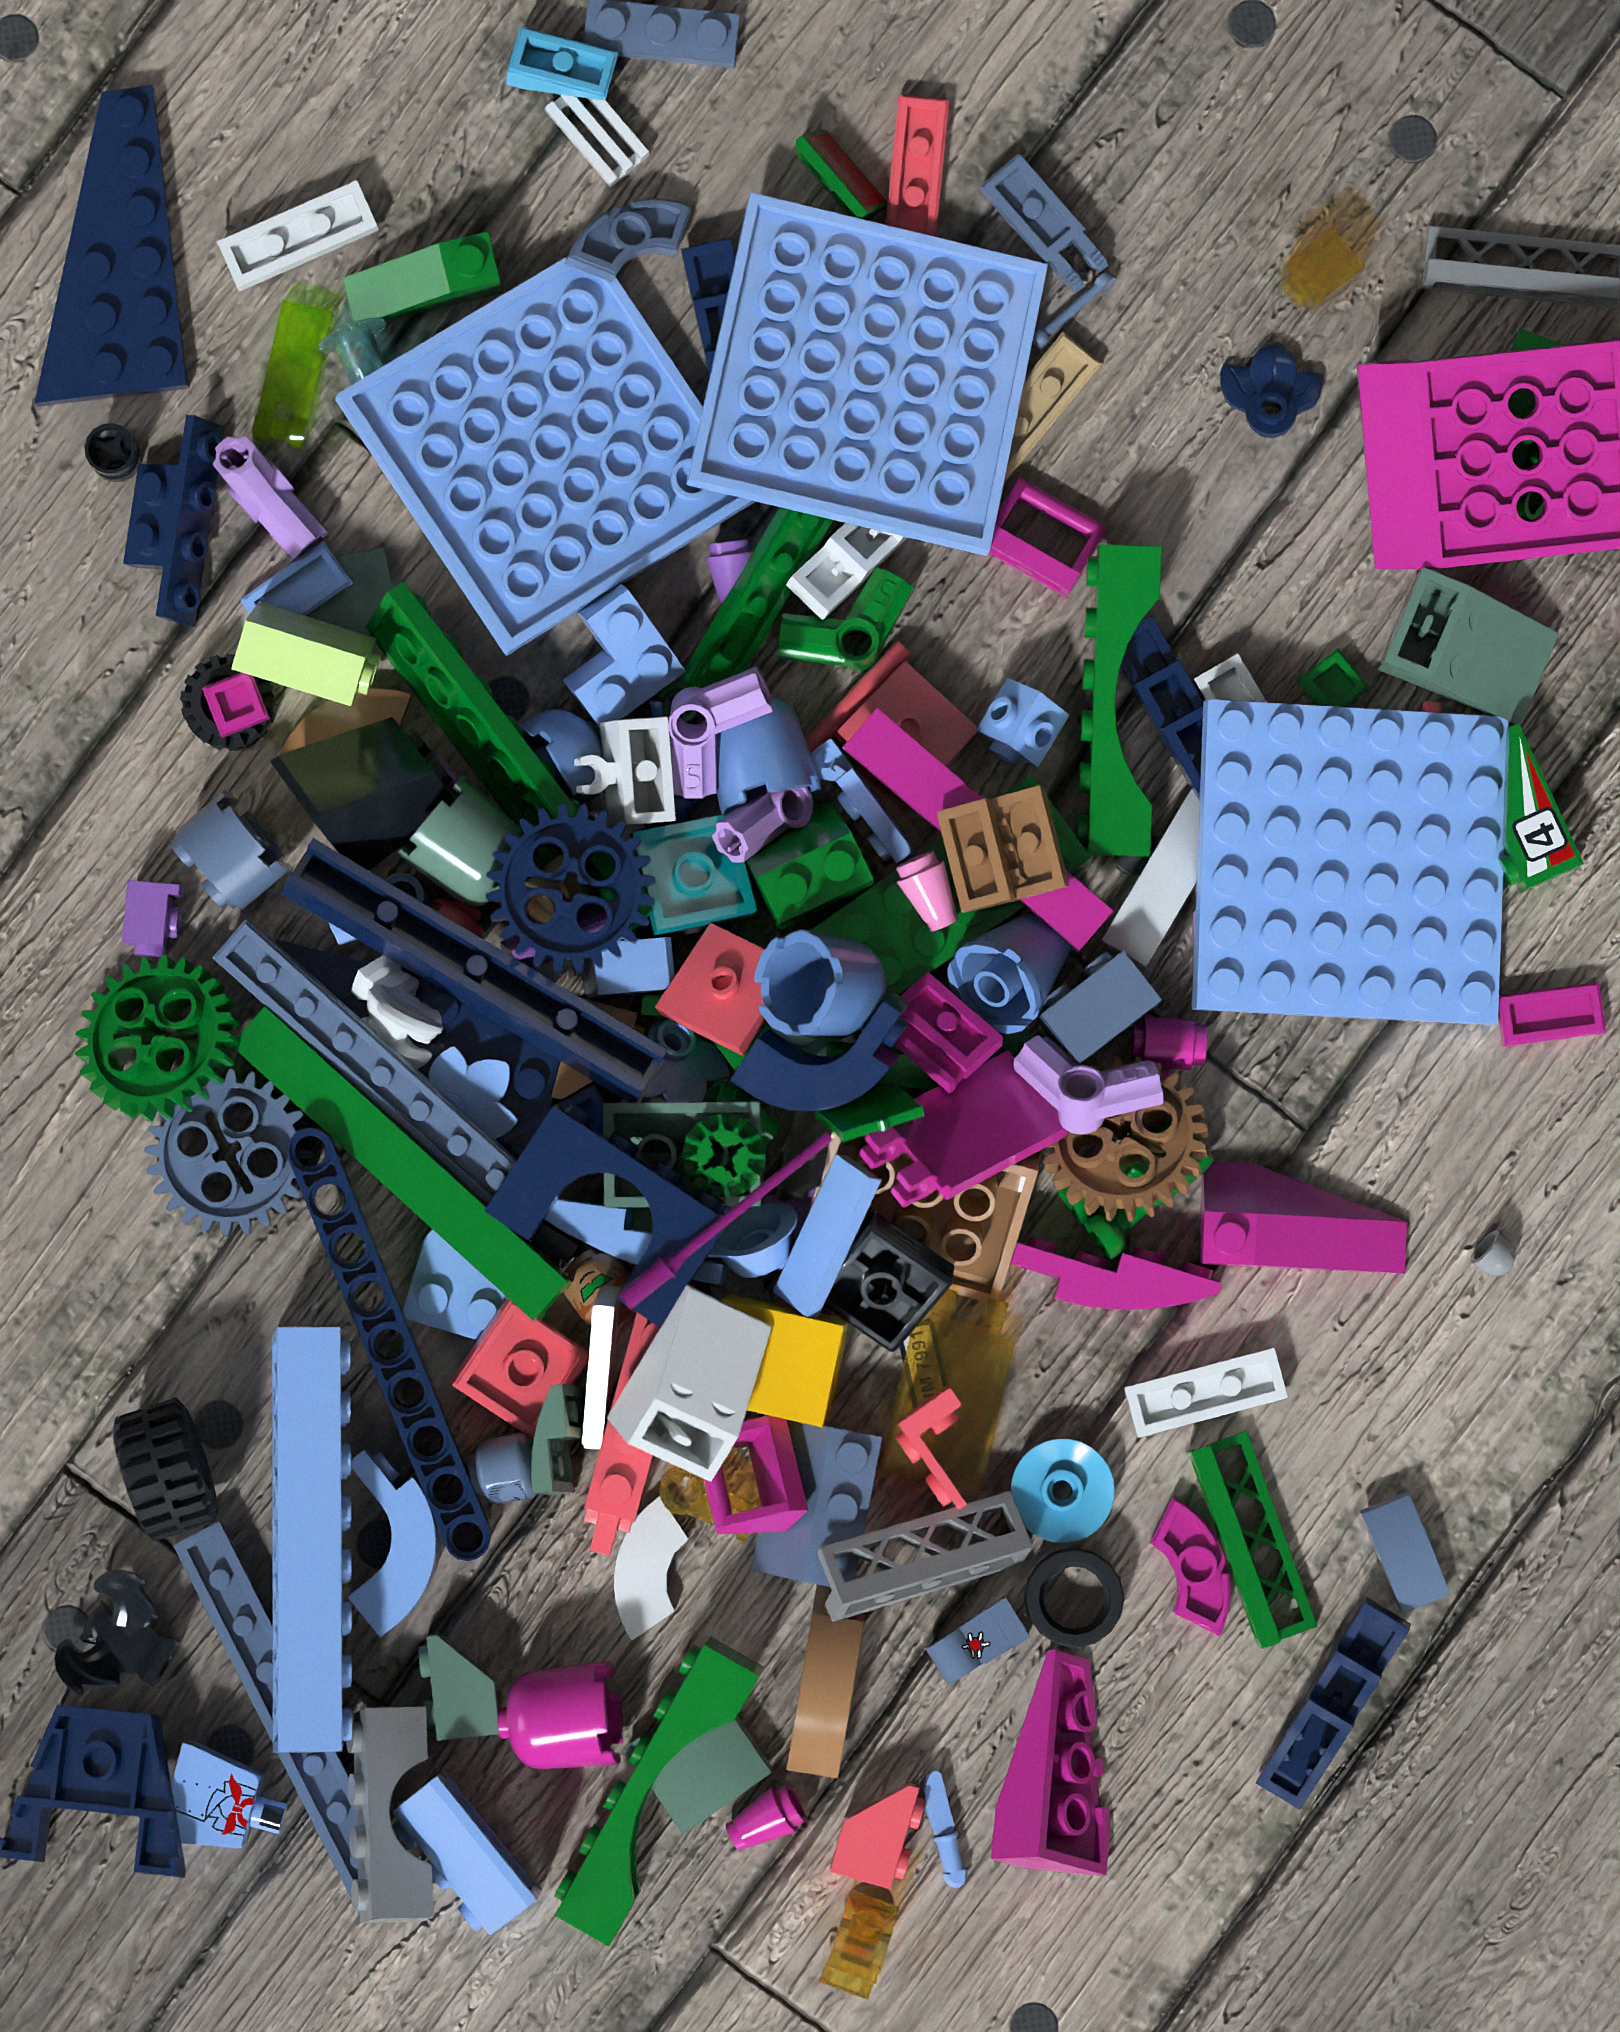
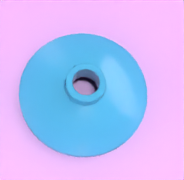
M1054 1439L1035 1446L1019 1461L1011 1481V1494L1024 1526L1030 1532L1047 1541L1069 1543L1088 1537L1105 1522L1114 1501V1481L1107 1463L1093 1448L1075 1440ZM1060 1480L1068 1482L1071 1486L1070 1497L1063 1501L1055 1499L1052 1495L1054 1483Z

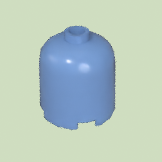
M770 696L774 705L772 712L716 734L717 797L722 815L731 813L741 804L745 803L750 789L766 784L768 792L807 787L811 796H814L821 790L799 719L792 706L784 699Z
M806 930L792 932L784 938L776 937L760 955L754 974V981L761 983V997L764 1005L759 1006L760 1014L772 1028L786 1035L844 1036L856 1034L866 1028L886 997V976L880 959L869 946L848 937Z

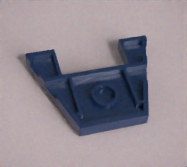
M57 1705L32 1761L31 1767L34 1768V1771L23 1796H17L10 1812L13 1815V1819L5 1837L0 1838V1858L45 1862L52 1808L119 1814L140 1818L133 1872L185 1878L186 1867L160 1715Z

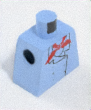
M187 1740L182 1743L171 1784L181 1843L242 1848L247 1842L250 1827L279 1834L285 1818L287 1803L259 1796L264 1773L198 1742Z

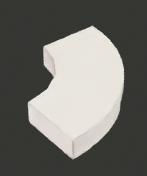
M661 1496L651 1502L637 1516L636 1521L632 1523L630 1533H626L616 1560L614 1573L615 1600L620 1619L631 1641L675 1612L667 1593V1571L675 1552L689 1538Z

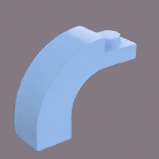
M367 1449L351 1460V1468L384 1508L390 1521L392 1540L388 1557L381 1569L349 1595L348 1598L381 1638L401 1623L414 1610L426 1593L437 1565L439 1531L418 1478H411L399 1488L394 1480L400 1474L390 1460L381 1451L373 1456Z

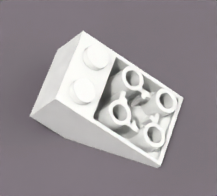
M686 1285L607 1416V1419L628 1444L708 1481H712L739 1436L772 1327L766 1322Z

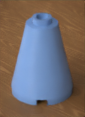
M1029 911L963 944L957 950L954 959L949 963L947 973L950 989L955 996L984 1018V1021L997 1032L1009 1034L1022 1031L1038 1016L1073 946L1035 913Z

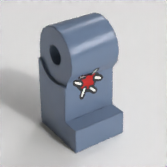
M1002 1596L932 1643L925 1650L948 1685L980 1665L987 1664L1009 1649L1016 1647L1030 1638L1007 1598Z

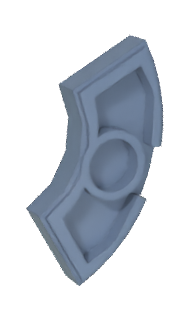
M640 199L602 213L588 224L578 236L564 264L612 282L621 266L636 256L657 253L674 257L679 249L692 206L667 199Z

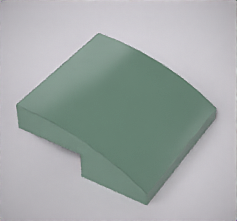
M566 1384L551 1385L538 1417L534 1435L531 1466L532 1494L560 1495L575 1493L570 1441L582 1440L585 1412L584 1387Z
M737 1716L733 1722L710 1730L686 1745L664 1766L651 1789L681 1833L684 1834L771 1774L774 1768ZM660 1723L645 1732L644 1735L652 1739ZM643 1734L624 1747L629 1757H631Z

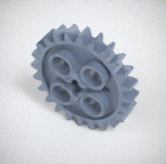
M229 1069L225 1083L216 1084L212 1081L207 1083L206 1088L210 1095L209 1100H205L195 1094L191 1097L193 1111L188 1112L179 1104H176L174 1117L171 1120L167 1119L157 1110L159 1115L166 1120L164 1127H148V1131L159 1137L160 1140L158 1145L145 1147L144 1152L158 1156L159 1163L152 1165L146 1171L150 1175H162L164 1179L153 1190L154 1193L160 1195L171 1192L173 1197L168 1202L166 1209L169 1212H173L184 1206L186 1210L182 1223L189 1225L200 1216L202 1217L201 1230L207 1234L212 1230L216 1221L220 1222L221 1231L225 1237H230L234 1223L238 1222L246 1235L252 1234V1219L255 1218L268 1228L272 1226L268 1211L274 1208L276 1211L287 1215L289 1211L282 1199L286 1195L299 1199L302 1197L300 1191L293 1186L296 1178L288 1160L287 1147L292 1136L300 1131L296 1130L295 1125L305 1117L303 1111H295L288 1114L286 1109L290 1105L291 1100L286 1095L276 1100L272 1098L276 1086L271 1081L267 1082L261 1090L257 1089L258 1079L257 1074L254 1072H250L244 1083L241 1084L239 1083L236 1070ZM238 1104H247L252 1109L254 1115L251 1126L242 1132L232 1131L227 1122V1115L230 1109ZM208 1112L215 1114L219 1126L229 1143L233 1145L241 1144L242 1150L236 1153V1159L254 1188L251 1194L245 1193L233 1166L227 1161H218L217 1156L223 1152V1147L206 1120ZM201 1128L207 1135V1147L198 1156H187L182 1148V1138L189 1130ZM305 1136L298 1143L297 1155L301 1161L314 1158V1153L300 1149V1143L312 1136ZM271 1149L277 1156V1168L268 1177H257L252 1171V1158L259 1150ZM219 1173L226 1174L232 1183V1191L229 1197L221 1202L211 1201L206 1193V1184L209 1178Z

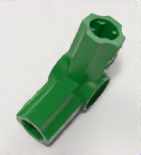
M876 566L846 620L831 618L822 620L820 617L783 613L778 658L845 666L847 669L856 672L870 669L880 658L881 648L915 588L899 576ZM856 633L865 634L872 641L870 649L861 656L849 655L843 649L845 640Z

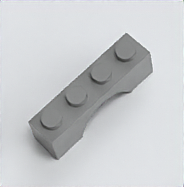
M426 1707L363 1708L353 1713L351 1740L346 1741L348 1752L354 1753L355 1774H350L348 1779V1799L350 1805H356L357 1826L351 1828L349 1839L352 1858H358V1879L353 1880L351 1888L352 1907L354 1911L360 1912V1924L421 1922L434 1918L432 1864L414 1857L403 1848L393 1832L389 1816L390 1799L398 1780L411 1767L428 1759Z

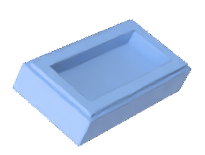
M322 541L244 596L240 601L249 614L260 601L301 615L310 616L350 588L354 583L326 543Z

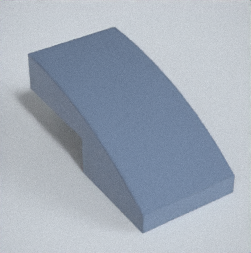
M1408 1491L1360 1510L1374 1551L1383 1566L1396 1604L1402 1614L1450 1595L1431 1543Z

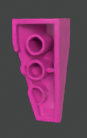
M1212 1162L1202 1174L1198 1265L1405 1273L1407 1222L1256 1164Z
M1056 1649L1047 1651L995 1807L992 1860L1026 1869L1095 1876L1107 1875L1111 1822L1109 1806H1101L1097 1776L1104 1775L1102 1757L1094 1758L1091 1730L1094 1729L1098 1721L1090 1660Z

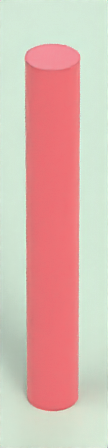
M896 640L805 737L810 753L827 740L832 739L839 728L907 660L911 653L906 647Z

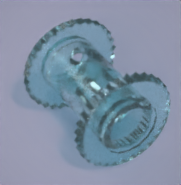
M378 317L354 321L336 329L320 341L318 345L320 353L330 354L337 352L350 385L386 365L374 337L385 328V321ZM357 348L364 349L363 353L359 355H354L353 351Z

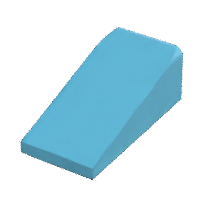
M520 26L507 70L506 85L526 90L606 101L618 52Z

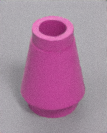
M786 1784L779 1789L772 1786L735 1816L733 1820L726 1823V1830L735 1847L742 1851L747 1847H753L798 1832V1826L806 1822L807 1817L799 1798L789 1785Z

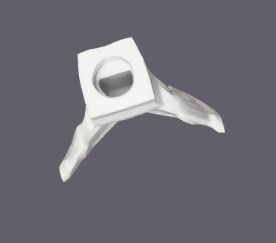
M382 955L358 970L351 992L358 1000L367 1001V1010L370 1016L364 1017L362 1020L418 1070L432 1059V1053L430 1050L415 1046L410 1041L409 1036L417 1042L429 1044L432 1039L442 1032V1018L438 1010L432 1009L415 997L416 990L419 987V980L409 973L401 971V965Z

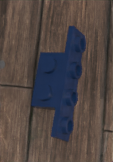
M186 415L179 465L138 464L123 564L134 568L163 569L156 617L189 627H195L197 609L201 600V582L205 557L208 553V536L212 510L216 501L215 490L218 471L212 465L216 459L215 447L223 441L225 431L224 426L195 415Z

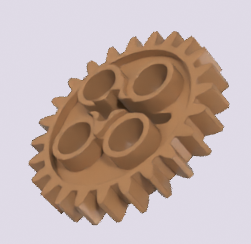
M1115 1057L1113 1068L1123 1066L1120 1057ZM1136 1057L1133 1064L1142 1062L1141 1057ZM1095 1061L1094 1068L1098 1071H1104L1103 1066L1098 1061ZM1159 1062L1155 1065L1163 1090V1104L1106 1117L1102 1125L1096 1131L1089 1134H1075L1068 1131L1066 1137L1041 1150L1043 1154L1049 1155L1043 1160L1046 1173H1056L1052 1178L1054 1188L1062 1190L1069 1187L1066 1195L1068 1203L1071 1205L1084 1197V1206L1088 1215L1093 1214L1099 1205H1102L1105 1209L1107 1221H1112L1117 1209H1125L1126 1217L1130 1222L1134 1220L1136 1207L1143 1206L1146 1213L1153 1217L1155 1216V1201L1160 1199L1168 1207H1173L1174 1203L1171 1194L1173 1189L1185 1194L1190 1192L1189 1183L1185 1175L1200 1177L1202 1174L1200 1164L1194 1159L1207 1158L1208 1156L1206 1144L1200 1142L1209 1137L1207 1124L1200 1123L1205 1118L1202 1104L1192 1105L1195 1100L1192 1087L1179 1091L1181 1080L1177 1072L1163 1080V1068ZM1155 1120H1166L1171 1123L1168 1130L1156 1134L1146 1130L1148 1125ZM1127 1134H1132L1133 1139L1126 1138ZM1115 1138L1122 1140L1120 1144L1116 1143ZM1088 1144L1102 1147V1150L1094 1157L1084 1158L1077 1155L1080 1148ZM1152 1152H1156V1153H1164V1152H1165L1166 1155H1165L1164 1157L1160 1158V1157H1157V1156L1153 1155ZM1133 1164H1143L1149 1167L1148 1171L1141 1177L1131 1178L1123 1174L1127 1167Z

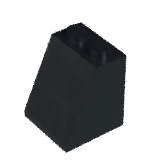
M393 717L286 752L270 761L309 817L336 851L368 871L406 844L441 801H444L448 806L455 802L454 797L446 788L454 780L435 756L429 761L424 759L432 751L414 727L405 733Z

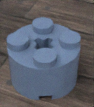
M222 791L176 830L177 838L170 845L176 855L188 867L195 864L206 876L207 879L202 883V886L219 906L223 907L227 903L232 909L236 907L244 909L285 875L291 867L289 863L277 861L284 854L260 822L249 810L240 817L231 808L238 800L229 792Z

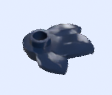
M1277 341L1269 342L1258 350L1252 359L1251 368L1236 364H1224L1220 372V385L1226 402L1231 407L1244 412L1250 428L1265 438H1276L1287 433L1293 427L1296 415L1312 409L1317 404L1321 395V375L1310 371L1297 373L1296 362L1292 353ZM1266 406H1273L1278 408L1280 412L1276 415H1268L1262 409Z

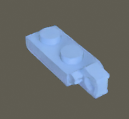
M833 739L827 740L810 753L818 779L837 782L843 792L836 797L854 821L862 816L873 830V833L867 839L885 862L893 857L896 863L902 864L916 855V848Z

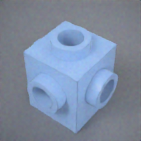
M1007 678L976 731L992 742L988 750L1006 763L1015 766L1018 759L1039 767L1068 719L1069 714L1040 691Z

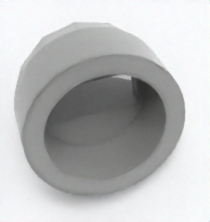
M1496 1230L1489 1233L1478 1244L1470 1261L1483 1273L1491 1276H1502L1509 1273L1516 1260L1515 1247L1505 1236Z

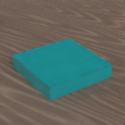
M728 814L632 833L630 839L638 836L641 840L640 845L634 851V856H650L651 859L647 866L639 870L640 875L653 876L656 881L655 884L644 888L647 894L655 899V905L651 906L654 910L649 915L654 936L709 925L710 923L714 924L754 916L757 908L745 862H731L724 853L718 851L712 837L716 831V823Z

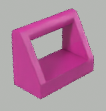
M1019 477L998 511L989 554L1068 599L1087 566V556H1093L1109 527L1026 479ZM1019 499L1089 539L1072 568L1003 529Z
M764 1416L743 1421L739 1436L732 1448L748 1447L762 1507L733 1514L721 1465L712 1481L704 1479L716 1533L787 1532L808 1511L787 1419Z

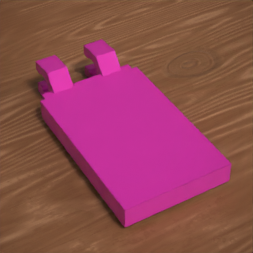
M1006 1051L984 1062L967 1079L963 1078L951 1094L941 1086H938L915 1098L914 1100L922 1105L925 1116L891 1126L885 1131L879 1130L867 1134L865 1140L869 1145L861 1149L860 1156L871 1169H874L897 1158L906 1151L914 1163L898 1172L896 1178L900 1183L893 1186L891 1191L904 1208L927 1197L936 1189L945 1200H948L1067 1136L1068 1131L1059 1122L1058 1110L1014 1070V1057L1009 1051Z

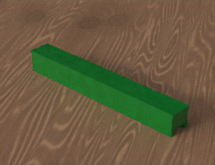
M266 1006L237 1037L240 1043L238 1046L233 1047L531 1320L540 1321L547 1314V1309L563 1291L569 1289L573 1281L529 1240L486 1213L484 1210L487 1205Z

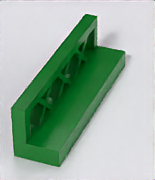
M1247 1431L1188 1451L1257 1646L1260 1649H1264L1281 1643L1282 1639L1317 1627ZM1240 1445L1247 1466L1238 1484L1222 1477L1214 1453ZM1249 1475L1252 1477L1257 1493L1244 1487ZM1225 1485L1235 1489L1231 1500ZM1241 1493L1261 1502L1264 1516L1256 1533L1241 1527L1237 1520L1234 1507ZM1267 1523L1275 1542L1262 1537ZM1243 1534L1253 1538L1249 1548L1246 1545ZM1258 1542H1262L1279 1552L1282 1564L1273 1582L1257 1575L1251 1557ZM1285 1572L1292 1591L1279 1585ZM1260 1583L1270 1587L1266 1597ZM1276 1591L1282 1592L1296 1600L1303 1620L1279 1629L1276 1628L1269 1608Z

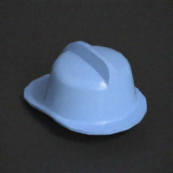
M767 1203L762 1206H751L728 1224L707 1257H721L732 1272L743 1278H754L772 1271L783 1270L792 1251L790 1233L796 1227L798 1218L794 1208L785 1203ZM726 1207L723 1213H727L733 1207Z

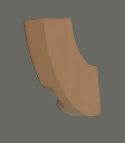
M370 688L367 695L358 693L351 706L328 700L312 710L299 722L285 742L280 755L393 717L401 727L412 695L397 690Z

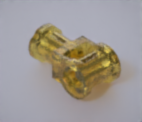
M678 1466L667 1470L662 1477L659 1490L660 1498L665 1508L675 1514H689L703 1522L714 1524L704 1478ZM684 1476L692 1479V1490L697 1492L695 1498L686 1496L682 1503L673 1500L674 1490L668 1487L671 1481L680 1483ZM728 1492L733 1514L762 1507L761 1501L758 1499L750 1502ZM735 1533L736 1541L744 1544L749 1533Z

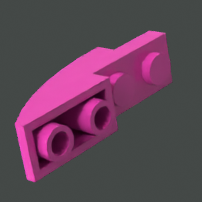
M1029 1237L1027 1245L1016 1243L1010 1263L1017 1267L1057 1278L1058 1283L1053 1299L1102 1309L1145 1310L1166 1308L1191 1303L1218 1294L1222 1285L1220 1282L1211 1280L1213 1270L1183 1262L1181 1271L1161 1265L1163 1255L1134 1247L1132 1255L1120 1254L1115 1272L1106 1270L1108 1263L1106 1259L1078 1252L1077 1259L1072 1260L1056 1255L1059 1245Z

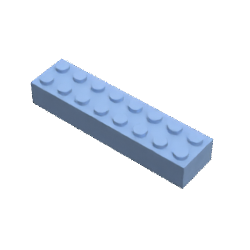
M277 1327L272 1335L273 1753L342 1751V1741L351 1740L352 1737L351 1708H342V1688L351 1687L352 1680L351 1655H342V1636L351 1634V1602H341V1583H347V1581L351 1580V1550L341 1549V1531H347V1528L351 1526L350 1497H341V1479H347L351 1471L350 1444H341V1427H346L347 1423H350L351 1412L350 1392H341V1375H346L347 1371H350V1340H340V1327Z

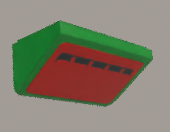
M819 129L801 135L796 139V156L848 216L871 221L886 208L888 204L886 199L826 130Z

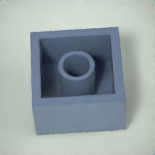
M1124 950L1114 958L1108 951L1103 953L1083 969L1081 976L1085 981L1073 990L1066 982L1051 993L1042 1006L1044 1012L1040 1015L1037 1023L1048 1037L1078 1065L1085 1063L1156 1008L1162 1001Z

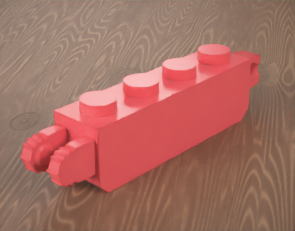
M692 1280L689 1286L694 1288L696 1280ZM639 1313L636 1314L611 1410L662 1325L658 1327ZM609 1420L607 1421L584 1509H587L584 1521L596 1524L589 1551L607 1556L611 1555L617 1530L630 1533L632 1522L636 1521L654 1455L628 1444Z

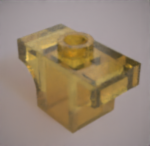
M851 1889L827 1952L819 1982L868 2000L873 1985L876 1984L881 1972L900 1907Z

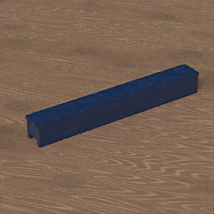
M315 838L311 840L305 854L294 871L286 879L280 894L630 1103H640L664 1063L662 1059L667 1052L666 1048Z

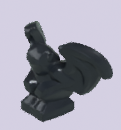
M121 1569L110 1570L99 1576L94 1583V1590L97 1593L106 1594L112 1598L114 1611L112 1612L109 1606L101 1600L99 1607H96L87 1617L83 1634L79 1639L85 1643L94 1644V1646L88 1651H80L75 1647L71 1639H65L58 1645L55 1653L56 1672L63 1683L76 1694L83 1695L84 1687L110 1688L121 1685L120 1674L125 1672L138 1673L141 1681L150 1686H155L160 1682L180 1647V1642L171 1637H159L150 1624L152 1620L159 1618V1613L142 1587L147 1584V1580L143 1577Z

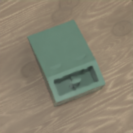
M1422 567L1413 582L1378 670L1486 715L1499 716L1508 720V724L1513 726L1518 723L1522 726L1559 633L1467 584Z

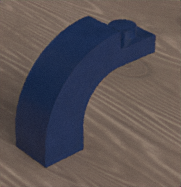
M893 992L881 1003L853 1047L836 1055L819 1056L804 1052L768 1029L756 1040L730 1081L754 1097L784 1109L817 1111L848 1103L871 1089L899 1060L900 1057L883 1045L886 1044L892 1048L907 1028L909 1022L903 1019L902 1016L910 1006V1003Z

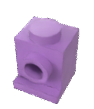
M128 880L122 942L128 946H135L134 955L161 958L162 955L166 954V949H169L170 937L178 938L181 924V908L173 907L174 899L184 900L185 889L179 884Z

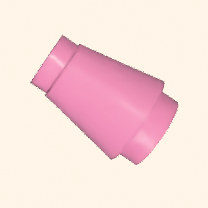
M934 850L916 856L896 867L900 879L896 882L923 921L927 923L930 932L939 930L959 920L955 911L956 908L944 860L938 861Z

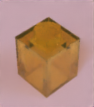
M1332 227L1284 265L1281 277L1285 281L1281 283V287L1296 307L1300 308L1305 305L1310 313L1313 314L1357 280L1365 266Z

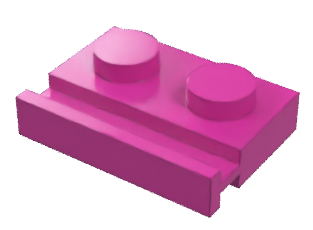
M928 971L900 996L910 1003V1006L902 1016L909 1024L894 1046L949 1094L955 1090L956 1085L963 1078L967 1079L1002 1046L1003 1036Z

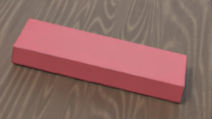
M899 95L886 218V225L936 237L949 99Z

